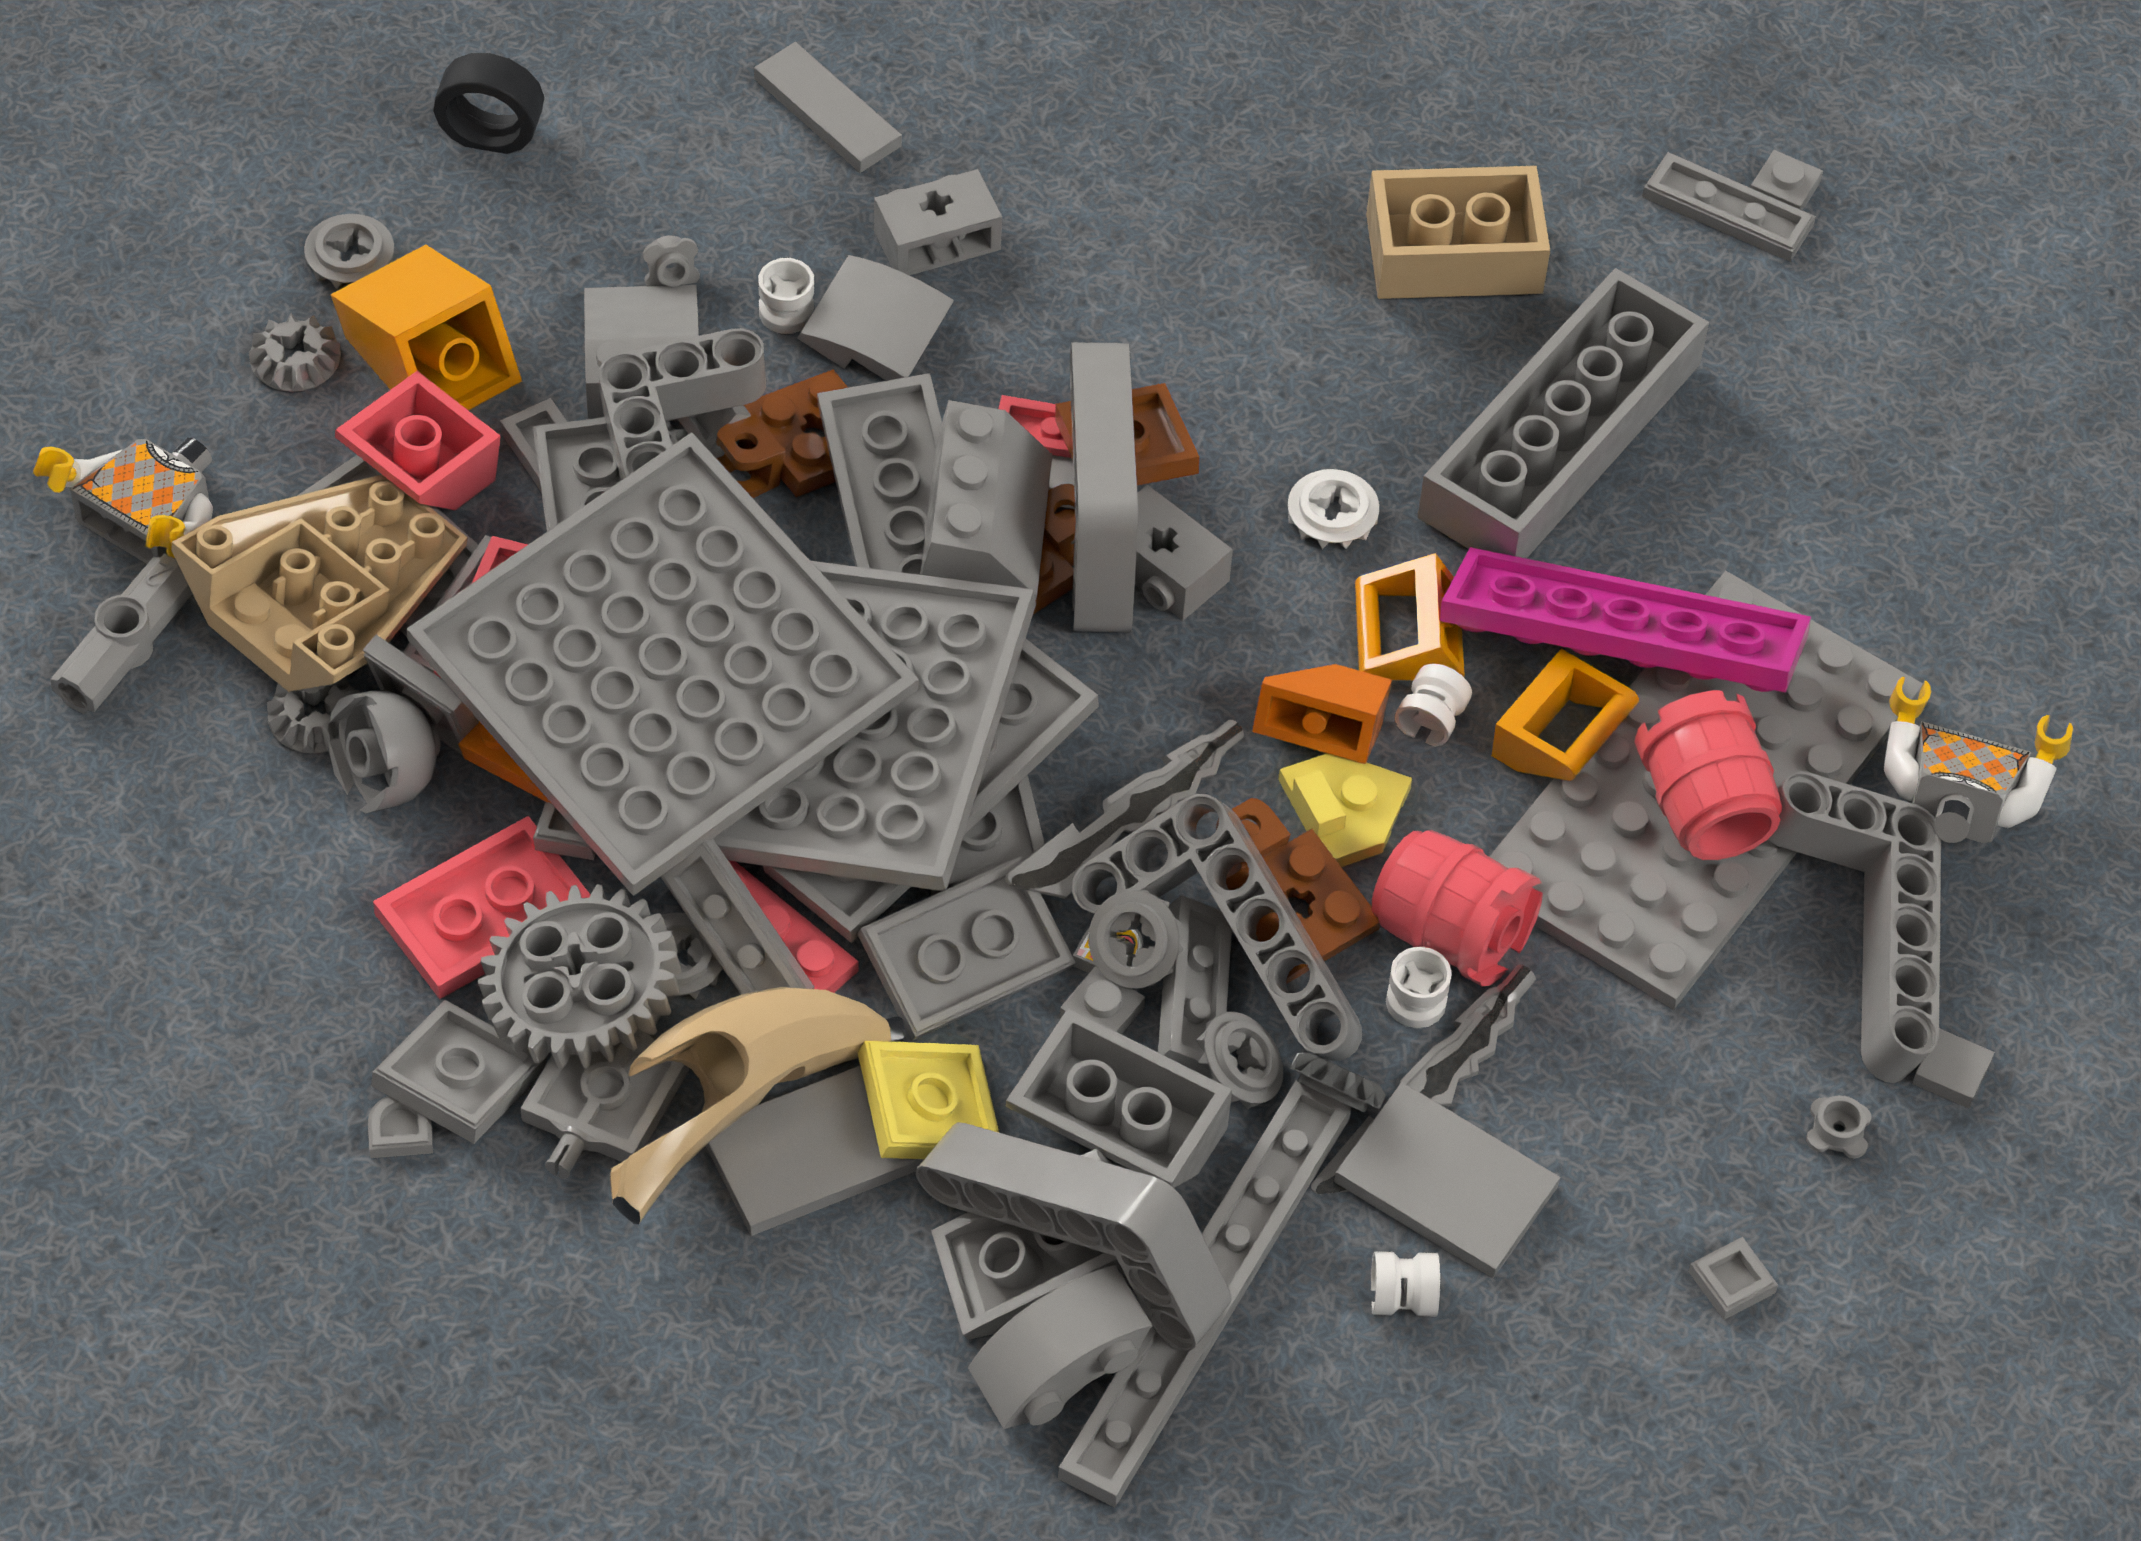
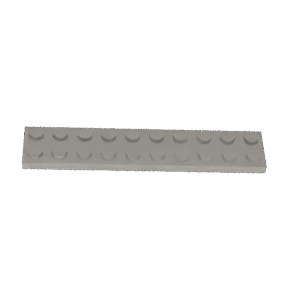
M930 373L817 393L818 407L855 566L920 575L936 444L942 425ZM1028 775L963 836L947 889L1020 856L1025 860L1044 845ZM1050 864L1040 870L1030 872L1032 878L1038 879L1050 876ZM929 889L931 896L942 892Z

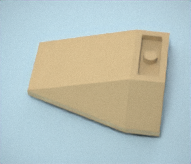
M378 475L217 516L173 541L171 551L208 625L290 692L334 684L367 664L363 652L365 646L376 634L388 643L391 641L467 546L468 537L431 507L419 504L385 476Z

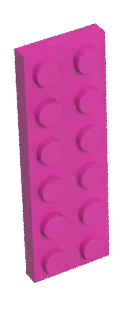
M1470 547L1442 599L1440 621L1457 624L1463 630L1470 632L1490 631L1514 636L1517 640L1528 644L1544 642L1571 648L1581 655L1596 656L1602 654L1629 660L1632 664L1639 667L1653 668L1660 666L1687 672L1690 676L1697 679L1710 680L1718 678L1745 684L1748 688L1755 691L1769 692L1776 690L1786 693L1809 635L1811 616Z

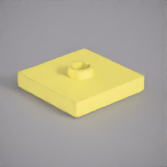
M864 1041L857 1052L881 1158L925 1159L957 1122L967 1123L999 1133L979 1045Z

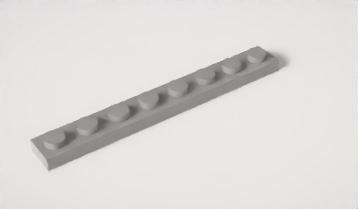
M1297 1080L1295 1081L1202 1233L1232 1296L1231 1303L1195 1349L1190 1351L1181 1350L1171 1345L1153 1327L1150 1328L1138 1349L1137 1358L1128 1367L1116 1373L1060 1464L1059 1480L1114 1508L1117 1506L1349 1121L1351 1106L1297 1082Z

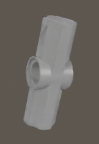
M166 554L159 558L153 556L121 595L110 597L98 606L95 611V627L50 679L53 692L59 695L68 707L82 714H85L86 711L95 712L130 669L141 666L150 658L153 652V641L193 594L176 559Z

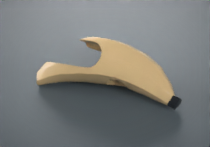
M778 987L730 998L682 1020L661 1034L634 1060L630 1066L629 1076L636 1075L666 1061L683 1063L692 1069L700 1079L705 1098L703 1109L696 1117L666 1133L630 1155L628 1159L611 1168L610 1183L613 1205L633 1224H640L653 1203L679 1170L718 1134L757 1106L775 1084L797 1080L834 1065L859 1058L857 1052L864 1041L904 1042L905 1028L903 1019L899 1016L885 1019L867 1005L827 990Z

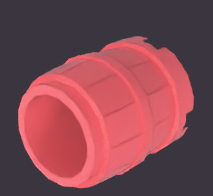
M1720 690L1691 694L1665 705L1658 710L1661 721L1649 731L1644 722L1638 728L1634 741L1646 770L1651 773L1657 791L1655 797L1664 816L1667 817L1680 846L1690 851L1692 856L1702 860H1721L1735 857L1756 848L1767 841L1778 829L1781 820L1779 815L1782 812L1779 792L1773 777L1774 769L1766 751L1762 749L1755 734L1756 724L1744 696L1736 693L1737 702L1727 701L1723 691Z
M1433 830L1424 832L1413 831L1401 840L1384 864L1373 892L1372 912L1378 917L1380 925L1396 937L1413 947L1421 946L1439 952L1450 965L1458 968L1461 976L1480 986H1491L1508 970L1497 964L1508 949L1511 948L1520 953L1527 943L1537 921L1543 893L1532 888L1541 883L1538 877L1520 868L1508 869L1503 864L1485 855L1483 849L1473 844H1464Z

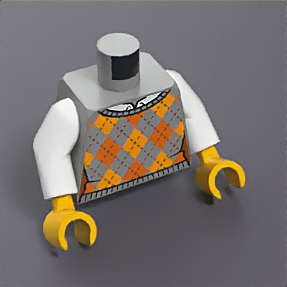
M188 437L172 453L147 439H137L123 450L89 460L73 459L65 450L56 447H44L39 453L33 470V474L37 477H49L47 485L54 492L60 493L65 487L71 488L75 517L78 523L148 564L153 556L159 558L166 554L169 557L175 558L171 551L172 542L212 519L213 506L209 501L206 477L202 474V471L212 462V457L207 448L194 438Z
M1901 677L1889 700L1890 708L1898 718L1897 721L1891 722L1884 772L1901 798L1926 809L1935 817L1933 826L1935 834L1941 840L1948 843L1961 842L1965 838L1981 843H1989L1993 841L2001 827L2010 828L2035 816L2044 801L2057 770L2052 765L2053 761L2063 758L2070 750L2073 733L2072 724L2069 723L2066 734L2062 738L2052 739L2045 735L2049 726L2050 715L2042 717L2038 722L2035 738V748L2038 753L2036 758L2030 757V751L1922 721L1920 726L1916 725L1915 718L1923 712L1931 695V686L1927 681H1924L1918 700H1911L1902 691L1905 677Z

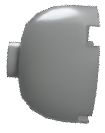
M368 691L340 698L333 708L330 722L340 720L339 738L329 739V753L334 774L346 794L348 795L355 783L367 803L360 809L364 813L386 810L416 798L431 780L436 759L440 752V738L435 726L429 722L427 716L411 699L390 691ZM385 774L389 787L378 791L362 784V778Z

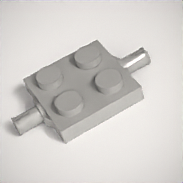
M652 1014L656 1026L661 1016ZM640 1030L634 1033L637 1049L633 1051L620 1042L614 1045L615 1056L614 1061L611 1062L603 1056L601 1051L592 1052V1059L588 1068H583L577 1054L570 1055L568 1062L561 1069L557 1067L552 1054L521 1107L523 1122L555 1134L560 1139L549 1160L545 1163L546 1169L554 1176L559 1171V1178L566 1179L570 1176V1172L583 1150L599 1152L623 1162L630 1155L645 1147L686 1077L689 1067L680 1062L666 1061L636 1075L629 1076L631 1064L655 1041L650 1034Z

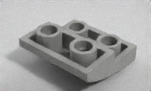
M848 255L797 339L844 369L851 359H854L886 381L905 378L911 374L954 300L937 289L899 270L871 260Z

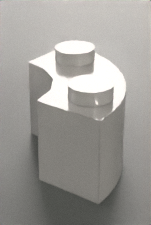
M1112 1265L1074 1279L1026 1307L1002 1326L986 1342L974 1357L968 1369L1003 1429L1028 1422L1031 1425H1041L1055 1418L1062 1411L1065 1403L1085 1385L1105 1373H1116L1132 1364L1137 1358L1138 1349L1152 1324L1117 1266Z

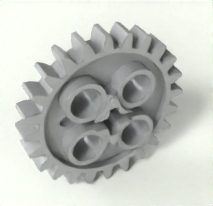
M599 884L593 889L589 898H582L577 885H573L570 888L568 900L560 902L557 896L552 891L546 892L547 907L539 910L529 902L523 904L527 919L523 922L507 917L504 923L509 937L491 936L489 939L495 955L481 957L480 962L486 976L478 979V984L484 997L482 1004L488 1020L492 1021L499 1039L508 1037L512 1050L516 1054L528 1047L533 1062L539 1064L549 1052H552L557 1067L561 1069L568 1062L570 1055L578 1054L583 1068H588L592 1059V1052L601 1051L609 1062L614 1061V1045L621 1042L627 1048L633 1051L636 1050L637 1044L634 1033L637 1030L652 1035L657 1032L652 1014L669 1016L672 1011L667 996L679 994L680 989L675 975L681 973L682 968L677 956L678 950L672 932L667 931L663 916L660 913L650 914L646 900L641 899L630 905L626 890L620 889L609 901L606 898L602 885ZM615 944V945H613V946H611V947L604 948V947H606V946H608V945ZM618 995L615 998L605 1000L610 996ZM557 1003L552 1007L545 1008L548 1005Z

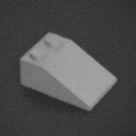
M696 285L584 288L585 376L588 419L604 417L599 368L602 362L610 355L699 336Z
M1096 1148L1081 1155L1112 1164ZM970 1212L931 1230L962 1334L968 1340L995 1334L1014 1316L1051 1291L1083 1275L1112 1265L1117 1266L1135 1295L1116 1256Z

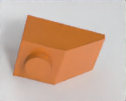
M1338 664L1265 677L1261 685L1252 732L1366 764L1382 727L1392 680Z

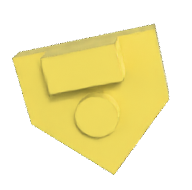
M1328 753L1280 769L1278 779L1306 831L1314 830L1341 867L1383 853L1412 783L1411 777L1367 762L1364 764Z

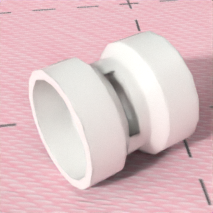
M779 258L770 261L761 269L758 275L760 296L759 318L763 325L777 333L793 334L802 331L814 311V299L812 298L814 295V274L810 267L800 260Z
M1440 664L1424 665L1417 673L1412 682L1411 690L1413 694L1407 695L1402 700L1396 711L1395 721L1398 728L1405 735L1415 738L1421 726L1431 729L1432 731L1425 743L1436 747L1448 741L1455 728L1456 720L1454 716L1460 715L1465 710L1471 699L1472 689L1468 681L1454 669Z
M1420 946L1404 950L1393 960L1386 1005L1388 1012L1397 1022L1408 1027L1423 1028L1438 1022L1444 1015L1452 972L1449 962L1442 954L1431 948Z
M1374 1252L1371 1268V1291H1376L1375 1302H1372V1314L1392 1316L1398 1309L1412 1310L1416 1316L1436 1317L1440 1298V1263L1438 1253H1418L1413 1259H1400L1394 1252ZM1401 1278H1403V1290H1401Z

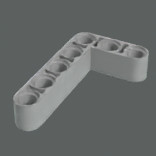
M743 328L729 329L618 352L610 355L602 362L599 368V382L603 414L621 480L672 446L665 421L749 404L764 394L767 387L764 344L757 334Z
M1071 342L1070 394L1076 517L1072 611H1074L1073 632H1132L1138 498L1129 343Z
M1798 771L1791 773L1777 788L1782 804V812L1779 815L1781 820L1778 829L1768 840L1779 847L1864 872L1861 1055L1866 1068L1876 1078L1889 1083L1899 1082L1905 1079L1934 1050L1939 1040L1941 839L1935 834L1933 829L1935 817L1929 811L1916 804L1809 772Z
M1195 794L1185 798L1090 859L1077 870L1072 880L1074 899L1082 909L1093 915L1100 906L1096 900V889L1099 883L1108 877H1115L1117 891L1115 894L1128 890H1145L1159 898L1199 872L1298 1042L1306 1050L1328 1061L1344 1060L1357 1051L1362 1041V1027L1357 1015L1240 818L1230 807L1207 794ZM1217 812L1219 825L1216 832L1209 838L1198 839L1196 828L1200 818L1207 813ZM1166 844L1168 858L1165 865L1157 871L1148 872L1146 857L1149 851L1155 846ZM1247 862L1249 877L1246 883L1239 889L1228 890L1226 876L1229 870L1235 864ZM1269 913H1277L1279 929L1276 935L1270 940L1259 942L1256 935V927L1259 920ZM1307 964L1310 971V979L1307 986L1297 993H1289L1286 986V978L1289 971L1297 965ZM1337 1015L1341 1023L1337 1039L1330 1044L1320 1045L1317 1039V1028L1320 1022L1326 1017Z
M957 1122L949 1129L916 1168L915 1174L918 1182L927 1193L940 1203L1116 1256L1154 1330L1165 1341L1181 1350L1190 1351L1195 1349L1231 1303L1232 1296L1186 1202L1171 1185L1159 1178Z

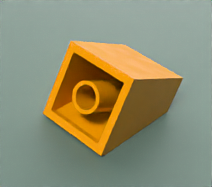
M426 244L330 294L345 338L390 390L418 371L464 408L470 410L522 382L491 285Z

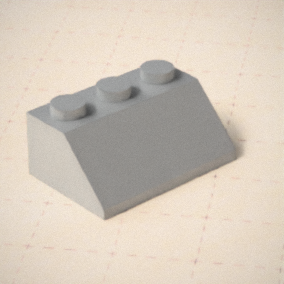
M948 400L936 444L920 575L1033 589L1036 600L1052 453L1006 410Z
M1068 1008L1007 1098L1006 1107L1091 1150L1096 1148L1105 1157L1130 1170L1154 1176L1175 1188L1199 1174L1227 1130L1232 1089Z

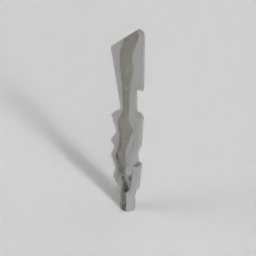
M1228 720L1214 732L1200 735L1161 758L1165 764L1164 767L1142 774L1104 799V814L1080 833L1074 824L1071 823L1008 872L1005 877L1007 884L1012 887L1065 899L1072 892V880L1077 870L1084 863L1108 849L1122 832L1131 834L1153 820L1156 815L1162 814L1185 798L1195 795L1200 781L1216 775L1221 757L1243 739L1244 732L1242 727L1236 721Z
M1517 965L1502 984L1489 988L1454 1021V1026L1457 1030L1451 1036L1434 1045L1400 1080V1083L1407 1084L1442 1106H1451L1457 1083L1478 1075V1064L1495 1054L1497 1037L1513 1027L1515 1006L1536 981L1534 973L1524 965ZM1367 1117L1312 1182L1311 1189L1314 1193L1349 1192L1334 1182L1335 1173L1374 1119L1372 1117Z

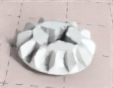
M1336 469L1315 471L1301 478L1293 486L1288 498L1289 523L1295 524L1298 527L1301 539L1309 537L1317 539L1322 549L1329 542L1340 543L1347 549L1355 539L1367 540L1371 528L1377 524L1379 516L1378 497L1373 488L1364 479L1353 473ZM1335 496L1340 497L1341 512L1337 514L1336 519L1327 520L1325 509L1329 507L1330 503L1334 502Z

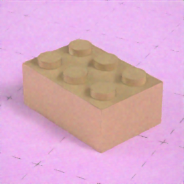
M1537 166L1372 171L1366 216L1378 299L1543 294L1550 245Z

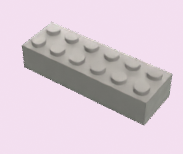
M1615 268L1427 471L1423 477L1417 518L1468 549L1472 547L1527 559L1700 366L1709 322Z

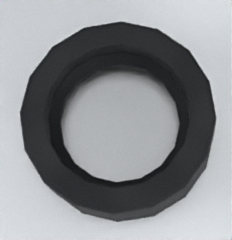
M470 53L455 58L445 69L435 97L433 112L441 129L452 140L462 146L510 154L522 150L533 139L542 113L545 97L537 79L525 67L515 61L492 53ZM481 93L495 97L507 104L515 114L497 115L483 111L471 104L463 94Z

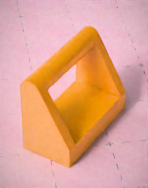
M1436 553L1372 572L1355 580L1359 671L1391 680H1414L1424 665L1440 664L1454 669L1465 678L1462 628L1457 624L1440 621L1442 599L1454 576ZM1379 595L1416 596L1419 644L1381 655Z
M1561 648L1496 723L1491 756L1517 772L1571 781L1639 702V697L1631 688ZM1569 700L1576 704L1603 708L1565 753L1538 738L1540 733Z

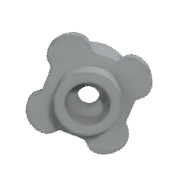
M663 236L646 246L643 251V258L649 268V273L644 279L646 286L666 285L675 287L697 283L700 278L698 269L694 267V257L698 253L697 244L689 238L681 239L677 236ZM671 263H676L675 267L673 268L666 267Z
M1838 1095L1816 1099L1810 1108V1114L1814 1117L1813 1129L1808 1131L1806 1136L1808 1146L1816 1152H1824L1828 1149L1844 1152L1847 1157L1853 1159L1863 1156L1868 1148V1143L1864 1139V1130L1870 1124L1872 1118L1868 1108L1847 1096ZM1840 1124L1844 1127V1131H1836L1833 1126Z

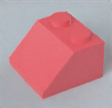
M418 371L414 372L335 430L336 439L419 504L457 510L496 480L501 436Z

